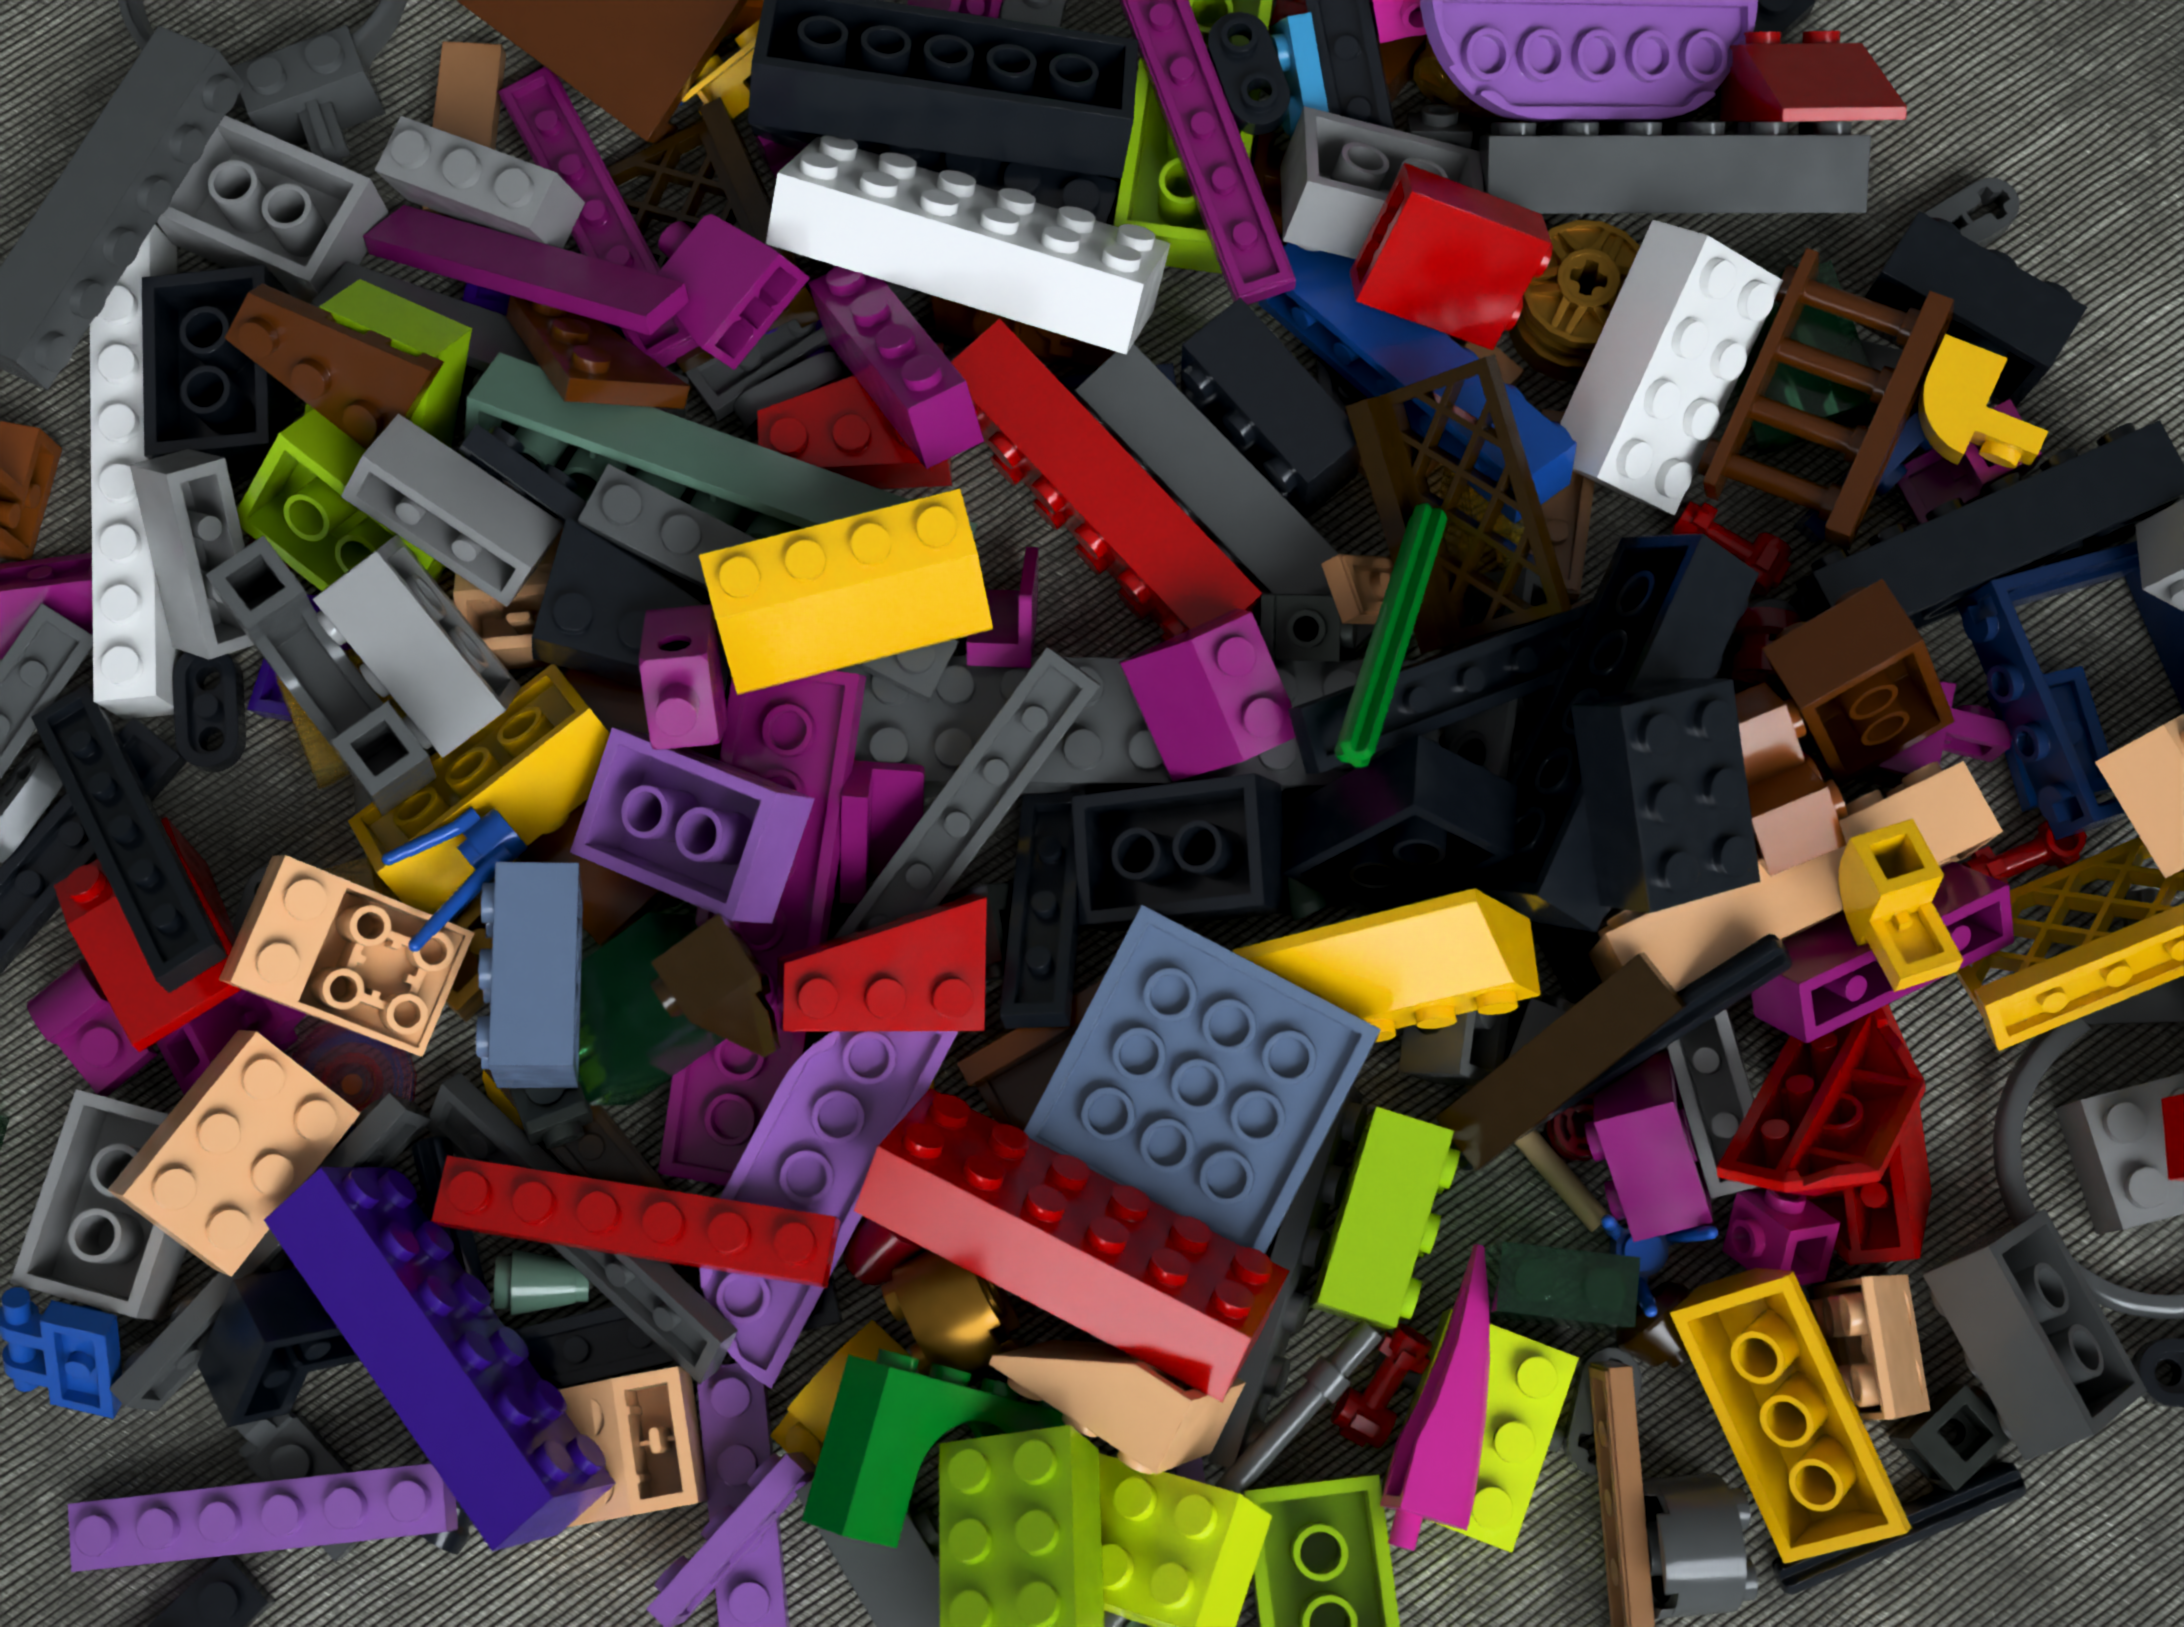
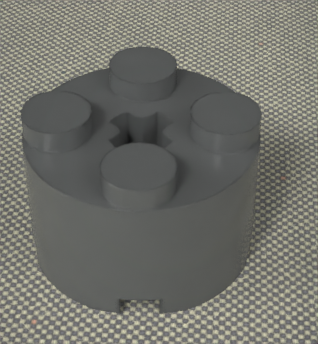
M1717 1473L1642 1479L1654 1619L1735 1612L1740 1607L1742 1601L1755 1600L1758 1592V1579L1753 1562L1750 1558H1746L1743 1530L1748 1529L1750 1524V1508L1744 1490L1740 1487L1729 1488L1724 1479Z

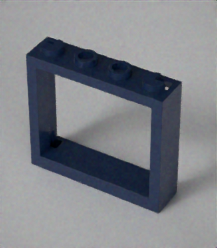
M2137 541L1991 580L1956 603L1963 620L1964 631L1972 641L1986 674L1989 690L1997 700L2012 736L2015 752L2024 764L2037 795L2040 811L2047 819L2055 840L2126 819L2128 816L2117 798L2097 803L2014 607L2125 577L2184 712V612L2142 590Z

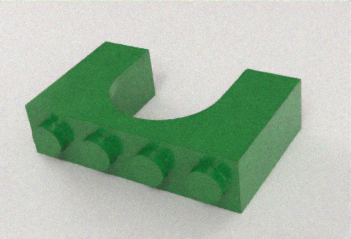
M879 1348L876 1362L848 1354L801 1521L840 1536L897 1548L919 1468L927 1452L944 1433L965 1422L971 1428L975 1438L1065 1426L1066 1424L1061 1419L1063 1413L1044 1400L1036 1401L1030 1399L1029 1403L1019 1401L1020 1394L1012 1390L1007 1383L986 1377L982 1378L979 1390L970 1388L968 1385L971 1373L935 1363L931 1364L928 1376L916 1373L920 1359Z

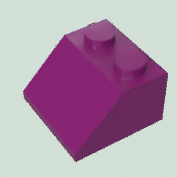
M1236 608L1119 662L1172 782L1246 761L1295 738L1288 709L1293 706L1255 618L1250 611Z
M1668 1051L1656 1053L1593 1096L1594 1120L1584 1123L1587 1141L1594 1161L1606 1159L1613 1179L1604 1182L1611 1214L1617 1221L1626 1219L1633 1242L1713 1223L1710 1194Z

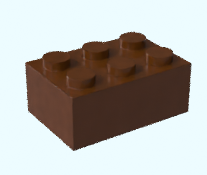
M1883 579L1868 587H1858L1846 592L1836 601L1834 607L1808 622H1797L1786 627L1776 636L1772 643L1762 648L1786 698H1791L1797 706L1805 725L1806 736L1822 761L1826 764L1838 787L1955 722L1923 638Z

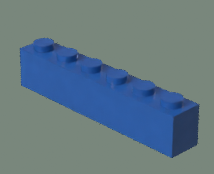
M1287 243L1283 248L1296 279L1295 289L1258 301L1259 306L1367 398L1389 393L1479 359L1473 351L1461 347L1445 333L1356 302L1349 272L1355 261L1352 258L1324 251H1307L1296 244ZM1478 375L1464 381L1455 405L1479 419L1486 403V398ZM1504 383L1540 505H1542L1570 484L1577 442L1571 438L1568 431L1561 424L1550 421L1528 403L1515 386ZM1445 388L1436 390L1434 393L1442 397ZM1418 398L1403 402L1411 429L1425 438L1436 409ZM1449 418L1437 446L1461 460L1473 432ZM1485 440L1474 468L1498 482L1506 465L1501 448ZM1470 481L1467 482L1488 502L1490 501L1491 494ZM1504 503L1501 510L1504 516L1514 524L1522 519L1519 511Z

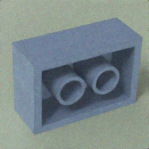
M495 862V883L483 882L481 893L482 923H486V938H493L492 949H480L479 990H483L484 1003H490V1016H478L476 1054L477 1057H481V1069H490L497 1088H578L583 888L579 863Z

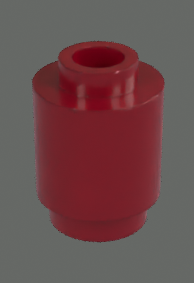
M863 1217L844 1249L843 1257L848 1270L854 1277L868 1285H880L892 1280V1270L895 1267L918 1256L925 1248Z

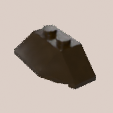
M718 914L651 962L660 976L649 983L671 1017H679L684 1013L689 1022L762 1057H767L780 1049L775 1012L765 998V995L771 992L769 977L733 922Z

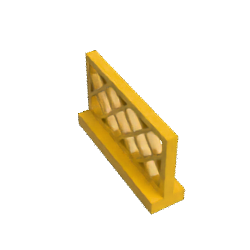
M2137 837L2010 890L2014 936L2035 939L2028 954L2021 955L1998 950L1972 963V968L1970 965H1967L1955 972L1983 1017L1987 1033L1998 1051L2184 976V903L2175 907L2170 906L2176 892L2184 891V869L2164 878L2160 869L2141 867L2143 861L2152 856L2142 839ZM2094 880L2115 881L2107 897L2079 893L2082 885ZM2131 884L2160 888L2153 903L2124 899ZM2036 904L2052 907L2045 922L2017 918L2022 910ZM2069 910L2096 913L2097 916L2090 930L2062 925ZM2114 917L2141 920L2115 932H2107ZM2052 942L2078 946L2049 959L2044 958ZM1990 968L2015 972L1982 985Z

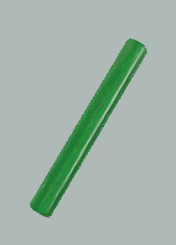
M1421 503L1415 506L1413 514L1408 521L1334 750L1340 762L1351 763L1356 768L1367 766L1377 747L1448 520L1442 508H1432L1428 503Z

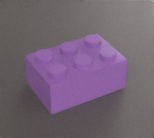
M612 727L570 853L712 913L721 914L731 921L772 924L815 798L687 747L661 750L652 749L648 733Z

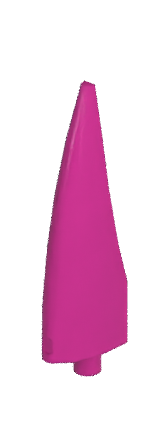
M1479 1244L1473 1245L1443 1343L1422 1394L1397 1439L1380 1506L1396 1510L1388 1544L1410 1551H1415L1423 1519L1466 1531L1470 1522L1486 1424L1490 1367L1489 1295L1484 1246Z

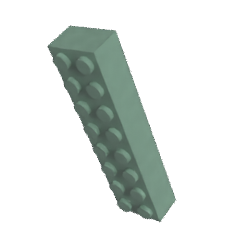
M501 352L497 354L467 396L464 440L476 424L487 431L492 425L502 428L523 444L525 449L520 455L541 470L546 464H550L572 478L579 486L574 493L586 502H588L607 464H610L759 540L912 501L654 407L566 402L559 395L540 366ZM969 521L973 538H975L978 524Z

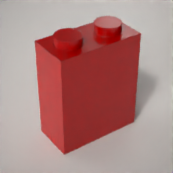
M1404 163L1349 272L1356 302L1494 350L1503 331H1510L1517 323L1523 307V295L1532 278H1539L1545 272L1551 259L1553 245L1541 213Z

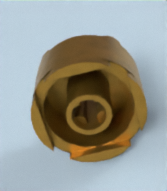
M930 1250L895 1267L892 1270V1280L881 1286V1291L889 1310L897 1321L906 1318L917 1343L910 1346V1353L913 1358L920 1359L917 1369L922 1375L928 1376L931 1364L935 1363L971 1373V1380L994 1368L989 1365L993 1355L1026 1347L1025 1340L1011 1339L1009 1332L1021 1326L1006 1290Z

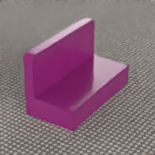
M1026 547L1020 590L985 589L993 630L967 637V666L1031 668L1038 616L1039 547Z
M92 552L0 564V659L4 658L41 603L93 635Z
M854 760L853 770L843 785L841 796L840 903L858 904L868 891L870 875L879 876L923 816L925 768L922 765Z

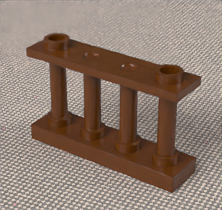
M1806 248L1799 266L1796 267L1789 264L1781 277L1783 283L1775 301L1782 304L1721 441L1715 438L1710 439L1700 460L1698 474L1705 476L1703 485L1706 497L1718 501L1729 478L1819 512L1818 519L1827 522L1825 525V542L1850 551L1921 391L1928 371L1952 321L1955 299L1929 291L1921 310L1910 307L1908 312L1901 311L1816 281L1819 274V252ZM1804 305L1896 336V344L1904 346V349L1895 369L1884 366L1882 371L1790 339ZM1779 362L1871 395L1870 402L1879 406L1870 426L1866 427L1858 424L1856 429L1765 397ZM1753 420L1844 453V460L1853 463L1844 485L1832 483L1830 488L1739 455Z

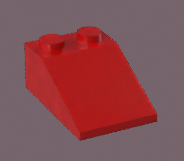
M1804 31L1802 44H1781V32H1744L1745 44L1730 45V49L1733 51L1732 66L1730 67V73L1720 87L1719 121L1906 120L1907 106L1862 43H1840L1841 31Z
M165 817L161 822L229 957L237 936L209 866L172 822ZM98 859L75 869L68 877L54 885L69 930L131 1045L139 1053L242 990L219 980L228 959L227 957L168 993L155 980Z

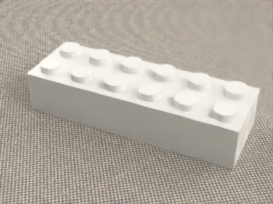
M829 135L817 136L777 173L766 244L855 272H863V274L1126 355L1154 311L1170 243L1155 239V234L1152 231L1138 225L1124 224L1119 227L1096 221L1095 216L1091 212L1082 208L1064 206L1056 209L1036 203L1033 195L1022 190L1005 188L1000 191L977 185L976 180L966 173L952 170L937 173L917 167V162L909 156L890 152L881 155L858 149V144L852 139H839Z

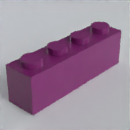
M835 266L827 274L808 282L829 344L926 469L984 442L966 380L883 280L865 275L863 272H855Z
M1956 862L1940 867L1944 877L1932 903L1963 957L1959 969L2015 943L2009 884ZM1842 913L1782 941L1792 957L1790 969L1752 992L1751 996L1755 1017L1807 1044L1943 977L1894 992L1870 945L1857 946L1847 923L1845 913Z

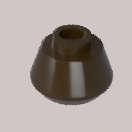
M1666 1281L1651 1290L1658 1311L1656 1316L1651 1318L1646 1316L1638 1301L1617 1323L1615 1335L1617 1346L1621 1350L1653 1367L1667 1362L1671 1368H1675L1686 1361L1689 1355L1670 1312L1685 1300L1690 1292L1684 1284Z

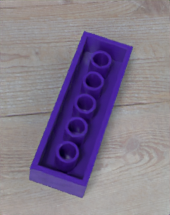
M320 1167L264 1219L265 1223L491 1551L560 1534L616 1484L604 1467L606 1459L603 1452L591 1438L578 1431L565 1412L567 1404L562 1394L551 1383L542 1380L527 1359L529 1351L523 1339L514 1330L504 1326L489 1305L491 1297L486 1287L476 1277L466 1273L452 1253L454 1245L449 1235L439 1225L429 1221L416 1203L417 1193L412 1183L403 1174L392 1168Z

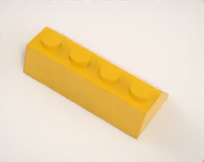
M960 489L699 555L737 695L993 630L979 557Z
M551 664L518 690L504 713L444 758L438 752L432 755L430 760L437 776L435 780L384 816L381 815L371 802L349 819L348 823L375 872L404 904L433 915L475 871V868L457 848L459 844L467 839L462 833L389 866L383 864V854L454 821L470 807L481 818L495 808L528 846L542 834H549L560 828L569 818L570 812L588 799L610 733L557 666Z
M1476 888L1233 949L1234 953L1382 1029L1375 1042L1393 1039L1396 1037V1029L1416 1025L1423 1029L1447 1027L1457 1022L1456 1015L1476 1010L1484 1015L1508 1013L1518 1008L1519 1000L1541 996L1530 919Z
M1754 1268L1698 1286L1670 1312L1784 1564L1909 1532L1911 1526L1794 1271Z

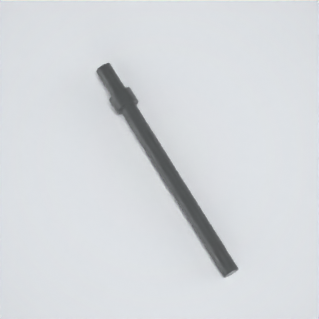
M1362 1320L1327 1360L1320 1356L1303 1375L1308 1381L1214 1486L1243 1495L1244 1491L1254 1483L1328 1399L1334 1404L1351 1385V1382L1347 1380L1348 1376L1382 1340V1337ZM1104 1611V1627H1125L1130 1619Z

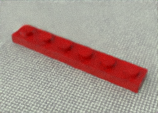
M447 1156L431 1220L433 1223L443 1227L823 1288L828 1287L841 1222L836 1216Z

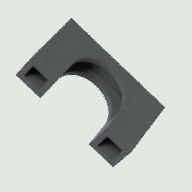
M264 535L205 574L225 607L382 816L437 778L427 752L388 701L383 703L339 644L326 633L316 617L317 612L313 608L306 591Z

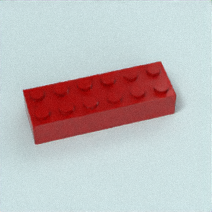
M1000 318L951 361L967 382L984 442L995 453L990 457L995 468L1013 486L1022 481L1037 497L1032 502V505L1039 515L1055 530H1058L1062 525L1067 528L1079 541L1074 549L1084 563L1097 575L1106 570L1121 585L1122 588L1117 591V595L1124 605L1140 620L1149 615L1165 632L1159 637L1161 642L1236 608L1252 612L1257 623L1261 604V591Z
M932 1088L922 1096L877 1146L854 1211L1220 1402H1223L1259 1338L1289 1274V1270L1272 1262L1263 1252L1250 1247H1242L1211 1231L1202 1221L1189 1216H1181L1150 1200L1141 1190L1128 1185H1120L1089 1169L1082 1160L1070 1155H1061L1030 1139L1021 1129L1008 1124H1000L971 1109L962 1099L949 1094H941Z

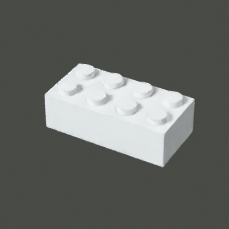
M1652 220L1560 422L1571 438L1577 442L1572 471L1623 496L1675 516L1683 496L1691 484L1692 477L1704 450L1718 426L1720 416L1739 375L1746 365V360L1764 321L1773 307L1783 280L1708 235Z

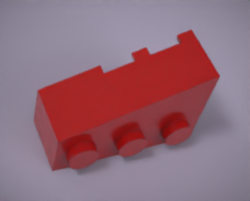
M938 344L937 346L945 355L944 344ZM854 375L757 411L759 446L879 489L952 486L951 458L926 469Z
M976 893L967 895L923 912H915L871 929L854 932L778 957L776 1024L782 1031H984L987 897Z

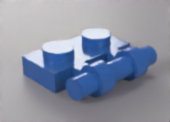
M14 1287L5 1291L1 1298L0 1336L8 1344L3 1349L2 1359L4 1371L9 1378L13 1379L14 1387L21 1392L32 1391L38 1386L47 1387L50 1404L114 1419L122 1405L109 1389L122 1375L117 1315L105 1313L98 1308L88 1305L75 1306L51 1300L42 1315L39 1314L37 1305L30 1300V1294L26 1289Z

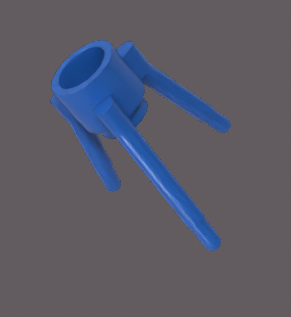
M470 807L454 821L383 854L382 862L389 866L462 833L467 838L457 848L475 868V871L409 941L408 948L412 952L419 951L447 922L452 923L482 890L483 882H489L495 876V862H513L528 849V846L495 808L481 818Z
M1609 1214L1604 1215L1601 1219L1604 1233L1611 1238L1610 1254L1612 1259L1620 1269L1629 1273V1286L1634 1290L1645 1315L1650 1318L1656 1316L1658 1311L1647 1280L1648 1276L1657 1273L1664 1267L1668 1258V1246L1675 1243L1715 1239L1718 1236V1229L1714 1226H1697L1633 1242L1627 1223L1620 1226L1617 1220Z

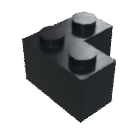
M292 1268L271 1273L254 1272L232 1281L197 1365L227 1428L290 1414L308 1372L358 1362L360 1359L298 1269Z

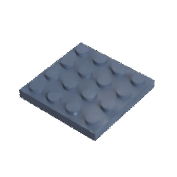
M1141 905L1024 1132L1030 1139L1061 1155H1070L1082 1160L1089 1169L1120 1185H1128L1141 1190L1150 1200L1181 1216H1189L1202 1221L1211 1231L1242 1247L1254 1248L1266 1254L1382 1029Z

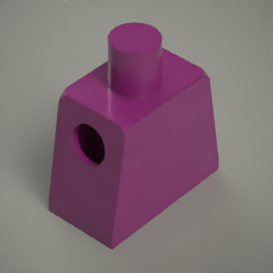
M713 214L703 216L694 229L685 222H674L662 232L659 238V249L669 260L656 275L684 282L690 301L676 313L677 317L703 350L733 370L738 367L810 279L806 273L775 249Z
M712 604L646 610L639 654V668L652 749L661 750L720 743L729 721ZM672 641L691 643L688 647L678 651H668L665 648V644Z

